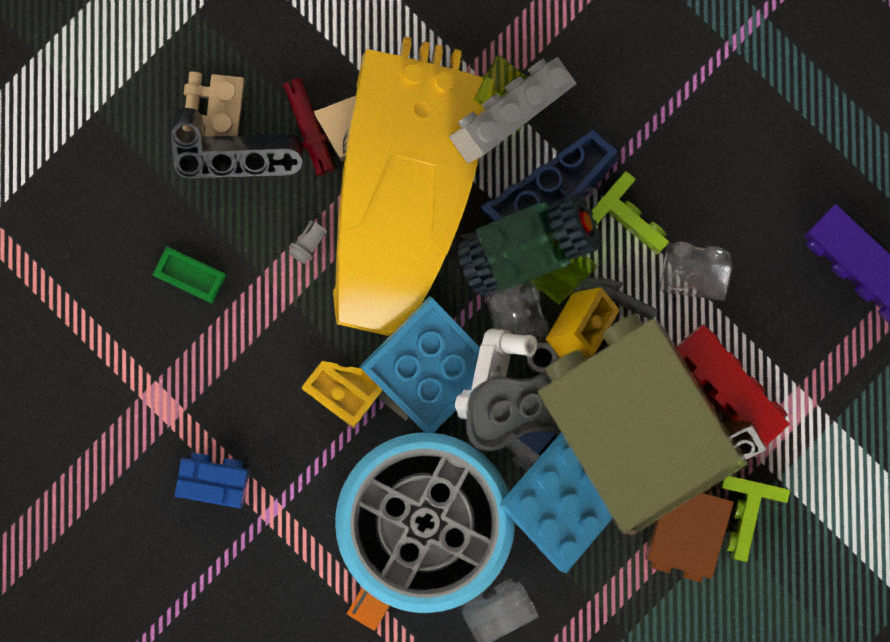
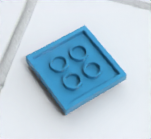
M429 296L359 367L425 433H434L456 411L455 401L457 396L463 390L472 389L480 347Z
M562 432L499 504L555 567L564 573L569 571L613 518Z

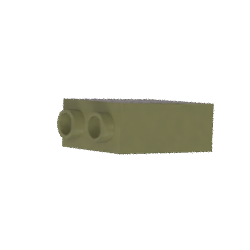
M637 314L625 317L609 327L603 333V337L609 346L588 360L584 358L580 350H577L551 364L546 369V373L552 383L537 391L622 533L631 535L641 531L749 464L665 328L654 318L643 324Z

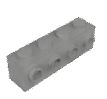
M558 57L546 63L544 58L528 69L530 75L524 80L519 76L506 85L507 93L501 97L497 93L481 104L484 108L482 112L476 115L473 111L458 122L460 128L451 134L449 138L467 163L485 155L577 84Z

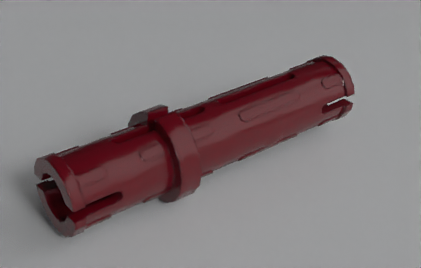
M303 79L291 80L293 84L286 82L283 84V88L286 91L304 139L302 146L304 150L309 152L316 176L326 175L328 170L330 173L336 170V167L326 146L328 139L320 130L305 90Z

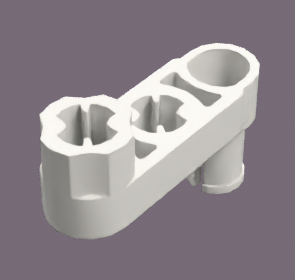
M489 329L486 331L480 346L472 389L463 390L455 401V408L459 418L466 419L468 398L475 387L494 377H506L511 354L534 355L537 349L535 336L512 334L509 330Z

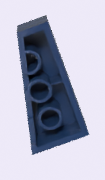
M592 130L560 152L557 157L532 171L531 175L506 189L499 197L481 206L484 216L518 245L554 232L555 230L551 229L550 225L552 220L549 219L548 215L550 213L548 210L549 206H551L550 204L575 193L581 195L584 199L619 160L618 150ZM544 243L525 251L534 256Z

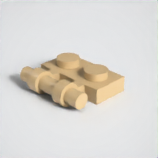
M189 72L188 84L184 85V95H186L185 108H193L198 111L199 98L209 99L207 116L202 115L205 137L239 136L245 79L243 77L212 74L210 87L201 86L202 73ZM184 125V126H183V130H185V131H192V130H194V129H193L192 127H190V126H187V125Z

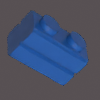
M191 452L190 458L182 457L175 497L243 508L250 469L242 468L243 461L224 458L223 464L210 462V455Z

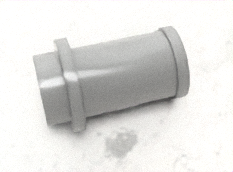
M310 220L296 243L290 244L291 250L289 254L303 264L307 260H312L311 254L324 235L327 234V231L316 222L314 223Z

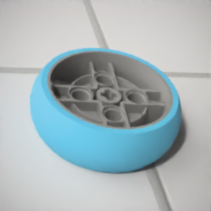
M413 433L388 440L374 448L357 463L340 492L336 509L335 528L343 561L355 580L368 593L394 608L417 613H432L463 605L482 593L495 580L509 556L513 543L515 522L499 506L509 493L508 487L500 472L484 454L457 438L437 433ZM417 456L441 458L434 473L412 474L398 480L391 487L375 479L389 466L407 458ZM468 472L480 484L489 503L491 511L490 539L474 531L475 518L469 498L460 488ZM437 483L446 484L450 489V496L445 502H436L431 497V488ZM394 497L400 498L405 504L404 513L398 517L391 516L386 510L388 500ZM360 507L376 514L375 526L377 537L383 550L390 557L382 573L370 561L362 545L359 533ZM428 513L433 516L431 521L435 525L433 529L426 528L422 532L417 528L419 524L415 521L417 516L424 517ZM452 528L460 529L464 534V541L458 547H451L445 541L447 531ZM414 543L419 548L420 554L416 560L409 562L401 557L400 549L404 544ZM459 558L475 566L463 578L444 587L435 589H415L409 587L416 572L442 570L455 563Z

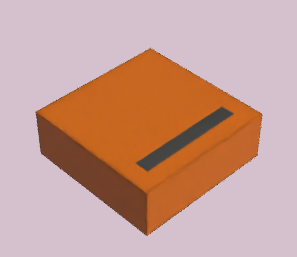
M362 587L347 615L375 631L390 605L373 597Z

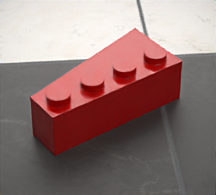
M704 324L696 328L676 346L709 401L726 419L751 422L765 446L790 425L785 419L788 414L784 408L776 401L771 402L766 397L764 387L754 377L750 378L742 369L743 365L732 353L727 352L721 345L718 337Z

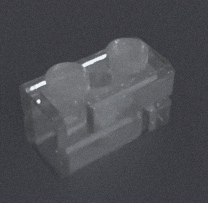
M509 578L494 586L496 593L486 598L481 593L465 603L467 608L461 610L477 642H493L539 617L520 580L514 583L512 578Z

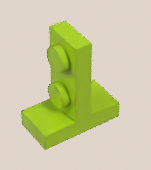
M625 171L593 208V220L596 219L598 225L608 213L658 255L669 243L664 238L667 233L656 223L651 222L648 224L639 217L642 212L630 201L627 200L623 203L619 200L636 180Z
M728 476L719 482L718 488L743 493L744 495L743 499H738L735 505L734 518L738 519L736 531H731L729 534L727 551H731L730 558L747 562L761 498L788 503L790 490Z

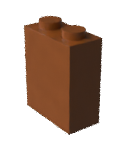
M701 493L655 521L645 556L646 560L652 561L651 568L670 573L672 567L683 570L684 578L702 583L703 577L712 579L734 502Z

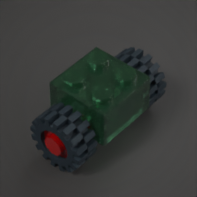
M575 193L551 203V206L547 202L533 205L476 229V235L460 241L461 243L458 245L460 249L458 250V255L462 258L459 260L460 265L464 266V276H468V283L470 286L473 285V290L476 293L479 292L481 296L497 290L502 292L571 265L570 259H576L600 248L599 244H601V239L598 237L600 232L596 228V219L593 220V212L591 209H588V203L585 200L583 201L582 196Z

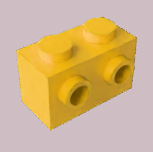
M602 287L574 292L550 330L546 341L560 358L577 350L581 351L585 359L591 358L595 355L604 339L603 333L612 325L620 310Z

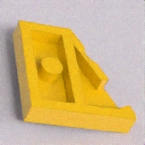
M322 361L301 388L352 428L357 425L383 391L361 368L343 367L326 361Z

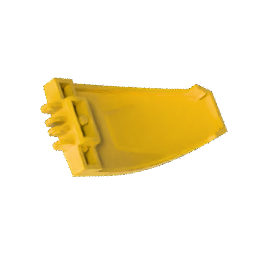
M404 37L399 55L366 49L362 56L346 147L338 220L336 287L333 290L336 323L390 336L423 303L449 251L470 194L479 160L477 158L467 163L449 136L460 128L458 122L473 111L478 115L484 110L481 104L490 98L493 84L491 79L459 71L461 50L455 49L450 57L449 68L440 66L443 47L437 44L432 53L431 63H427L430 43L423 41L419 48L418 60L408 58L412 45L411 38Z

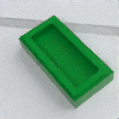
M166 246L153 273L154 277L213 304L227 275Z

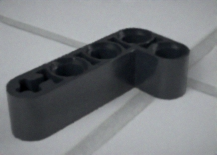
M183 108L177 111L174 116L171 130L173 163L175 171L184 178L293 175L302 167V141L295 135L205 137L203 118L197 110ZM187 125L192 127L194 130L185 131L181 128V126ZM251 153H258V154H260L262 157H261V158H253V157L249 156V154H251ZM218 154H225V155H227L229 158H228V159H220V158H218L216 155H218ZM192 155L196 160H187L183 156Z

